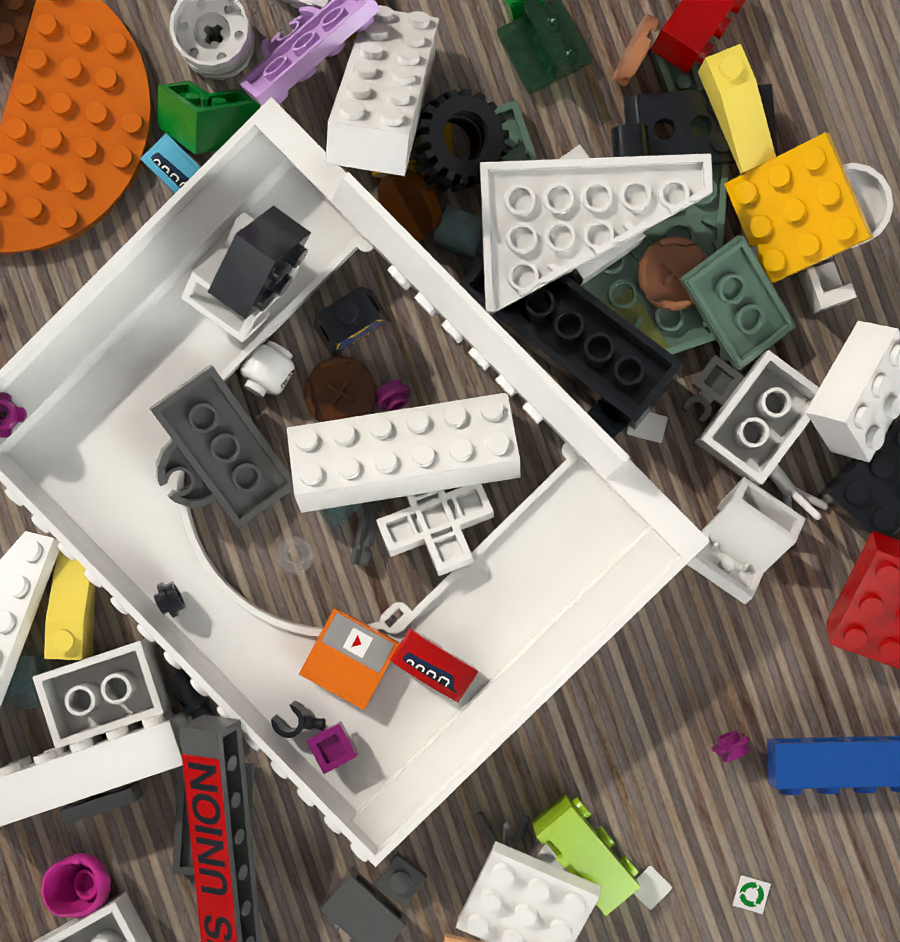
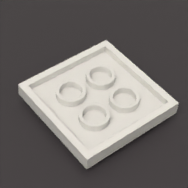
M495 841L458 917L455 928L487 942H575L600 897L602 886Z

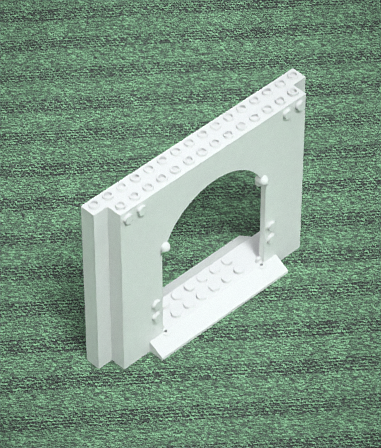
M272 97L0 370V393L10 394L12 402L18 407H23L27 412L26 420L19 422L12 429L10 437H0V481L7 487L5 490L6 495L17 505H24L33 514L31 517L33 523L43 532H50L60 542L58 548L65 556L71 560L77 559L86 569L84 574L88 580L99 588L103 586L113 596L110 599L112 604L125 615L129 613L139 623L137 626L139 632L151 642L156 641L165 650L164 657L173 667L184 669L192 678L190 683L199 694L204 697L209 695L218 704L217 711L221 717L241 719V728L245 732L243 735L245 741L258 752L262 750L272 760L270 765L273 770L283 779L289 778L298 787L297 793L307 805L311 807L316 805L325 815L324 821L328 827L336 834L342 832L352 842L350 847L356 856L364 862L369 860L375 867L710 542L629 459L630 456L349 172L346 173L339 165L326 163V152ZM272 206H275L311 232L304 246L308 249V253L289 288L266 309L270 315L265 322L241 342L181 299V296L192 271L225 245L238 216L245 212L253 219H256ZM358 248L362 252H370L375 249L391 265L387 271L405 291L412 287L418 293L414 297L417 303L432 318L438 313L445 320L441 326L458 344L464 339L472 347L468 352L471 358L484 371L491 367L499 375L495 379L496 383L511 398L517 393L526 402L522 409L537 424L544 420L565 442L562 446V455L566 460L471 552L473 556L472 564L452 571L413 610L403 602H395L381 615L380 621L367 624L400 643L409 628L438 643L444 650L474 666L479 672L459 703L426 685L392 662H390L365 710L299 675L323 628L298 624L277 617L259 608L235 590L220 574L206 554L198 537L190 508L175 503L167 496L172 490H180L187 485L188 474L181 470L175 471L170 475L168 483L163 486L159 485L156 478L157 458L160 450L171 438L149 408L209 365L216 369L225 382L259 345L263 344ZM2 412L1 417L5 419L7 417V413ZM173 581L185 602L186 608L180 610L179 616L175 618L169 612L163 615L154 600L153 595L158 593L157 584L161 582L166 585ZM398 609L404 613L399 619L394 615ZM293 701L300 702L305 706L309 715L326 719L325 729L342 721L358 752V756L323 774L306 742L309 737L321 732V730L303 729L295 737L284 738L274 731L271 718L277 714L286 726L296 728L298 726V717L289 705Z

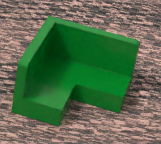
M190 80L158 85V127L195 155L218 151L260 109V104L242 89L208 93Z

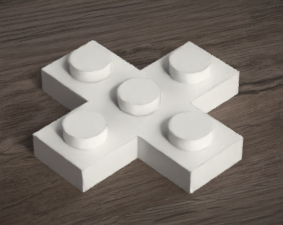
M482 484L461 487L447 493L444 490L407 495L405 497L410 507L376 520L390 557L425 544L437 574L441 576L473 563V556L461 530L494 518V511Z

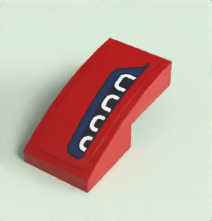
M409 628L390 659L392 663L457 703L460 702L479 672L471 664L449 653L438 643Z

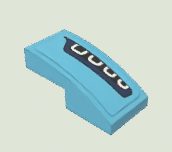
M167 133L140 158L174 194L201 168Z

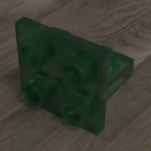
M529 0L523 3L520 18L497 29V37L528 94H533L592 62V57L562 0H553L543 6L540 5L538 0Z

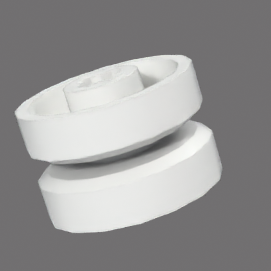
M859 163L843 164L873 238L881 234L891 218L893 209L891 188L883 175L872 167ZM871 238V239H869V240H867V241H865V242H863V243H860V244H858V245H862V244H864V243H867L868 241L872 240L873 238Z

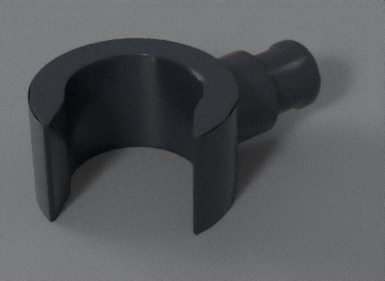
M293 701L289 705L298 717V726L296 728L286 726L277 714L271 718L274 731L284 738L295 737L303 729H319L323 731L326 725L325 718H316L315 715H309L305 706L297 701Z

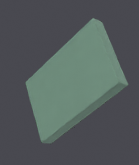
M737 235L679 279L732 367L736 370H741L797 328L744 236Z

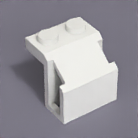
M245 212L236 218L225 245L192 271L181 296V299L241 342L263 324L270 313L266 309L263 312L257 309L247 319H244L209 294L208 290L235 234L255 220ZM302 262L297 268H292L289 275L293 277V280ZM275 294V296H274L273 300L271 301V303L269 304V306H270L274 301H276L280 296H278L277 294Z
M744 476L717 507L720 512L701 531L710 542L687 565L743 604H746L753 598L763 573L796 543L806 518Z

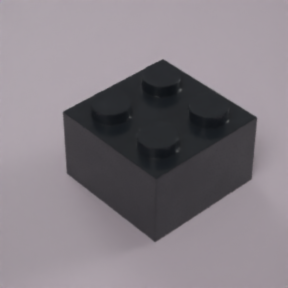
M272 206L235 234L210 285L208 293L244 319H247L257 309L263 312L269 306L275 294L282 296L292 283L293 277L289 274L292 268H297L307 255L308 249L304 246L311 232L281 210Z

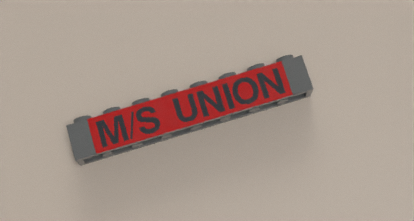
M203 714L179 727L201 942H262L241 719Z

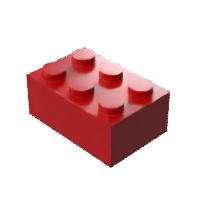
M872 531L826 621L829 644L900 669V540Z

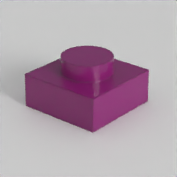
M342 721L306 740L323 774L358 756V752Z

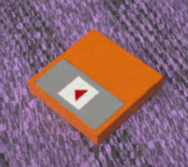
M335 607L301 668L299 675L365 710L400 642Z

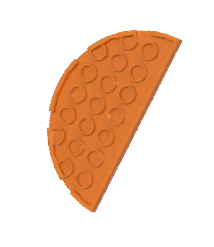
M102 0L35 1L0 124V255H15V253L34 250L44 251L81 236L113 211L111 208L123 196L125 191L131 188L142 168L143 161L140 158L148 151L153 124L150 79L144 59L134 39L118 16Z

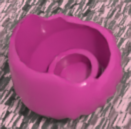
M82 852L70 854L47 870L42 881L41 890L44 904L51 913L58 917L84 918L106 904L111 891V878L106 872V865L101 863L98 857Z

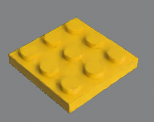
M824 132L724 183L749 245L757 246V259L772 284L873 238L830 133Z

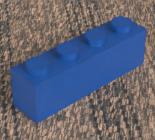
M900 735L767 738L768 783L775 789H779V793L784 795L802 794V789L816 788V792L820 794L839 793V788H853V791L857 793L877 792L876 787H890L891 791L900 792Z

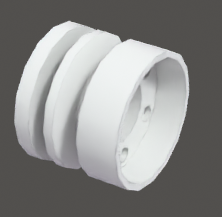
M238 0L177 1L171 13L170 33L175 47L195 73L207 79L224 80L236 76L248 66L254 54L255 36L245 9ZM212 34L216 37L221 35L223 40L220 43L216 41L211 42L209 37Z

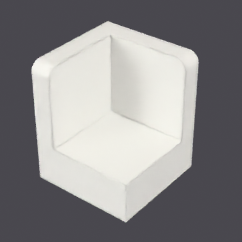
M828 262L817 267L810 266L798 273L812 314L847 303L857 297L852 283L842 285L834 262Z

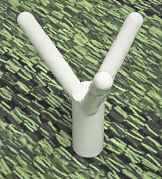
M777 464L769 477L783 494L784 504L792 509V497L815 520H820L821 514L811 504L823 510L828 508V504L795 487Z

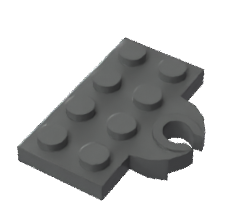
M212 365L203 369L149 408L171 438L160 450L156 461V478L159 485L167 484L170 475L178 470L185 471L189 477L188 483L184 488L172 490L167 495L175 503L189 508L205 507L217 500L239 529L293 489L291 474Z

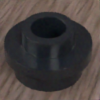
M172 581L166 585L163 582L157 584L158 593L153 596L161 613L164 615L169 612L173 618L179 616V611L186 608V605L175 583Z

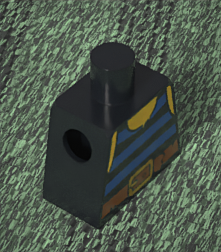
M361 286L319 311L315 316L313 327L331 356L334 357L385 326L391 320L373 291Z

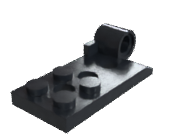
M772 84L757 85L777 157L778 149ZM705 89L649 93L624 97L625 124L611 129L613 157L711 154L712 165L736 164ZM697 119L706 121L710 127L709 135L698 137L693 134L690 127L691 122ZM659 122L668 123L673 128V137L667 140L659 139L654 133V126Z

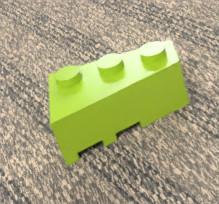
M564 793L532 820L535 835L542 844L546 843L557 856V861L564 869L567 868L570 873L602 886L596 906L607 916L640 888L635 878L639 871L625 854L619 858L611 849L615 842L602 826L595 829L587 818L592 814L578 797L572 801Z

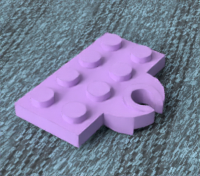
M331 0L321 10L313 6L300 7L299 12L301 15L289 22V26L293 31L285 37L278 32L271 41L268 38L262 40L261 51L265 59L237 83L246 94L261 106L271 97L280 104L288 96V90L298 81L303 82L309 79L316 72V65L327 56L332 57L344 48L347 38L354 32H361L369 27L374 21L373 16L381 8L375 0Z

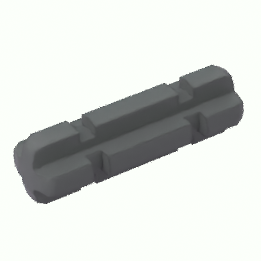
M383 500L362 503L364 511L363 514H360L354 539L356 547L352 548L350 562L360 566H368L370 564L372 555L370 547L374 546L378 528L376 520L379 519L377 517L378 512L381 513Z

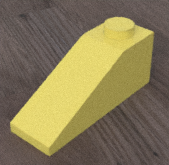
M741 44L706 57L698 74L740 174L776 157L757 82Z
M60 550L56 558L46 615L44 659L83 660L93 656L95 585L85 576L84 571L86 569L77 559H69Z

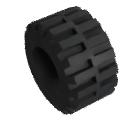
M454 89L439 95L422 107L409 160L415 159L417 166L413 167L417 174L423 172L426 175L424 181L427 184L431 185L437 182V189L445 191L451 188V192H458L480 183V162L504 161L501 157L508 154L509 146L505 145L504 141L509 138V130H503L502 124L506 122L503 114L497 116L495 110L498 108L493 101L488 104L485 103V95L478 92L472 96L470 89H462L458 93ZM446 122L454 123L466 132L471 145L468 160L457 158L447 148L444 140Z

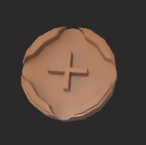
M649 14L644 16L622 54L612 77L613 82L623 87L628 85V79L630 80L635 75L651 46L650 30L657 32L660 24L659 19Z
M677 236L662 238L648 247L639 260L636 273L639 290L645 299L658 309L673 312L688 309L694 305L679 279L708 258L705 252H702L696 246V243L690 239Z

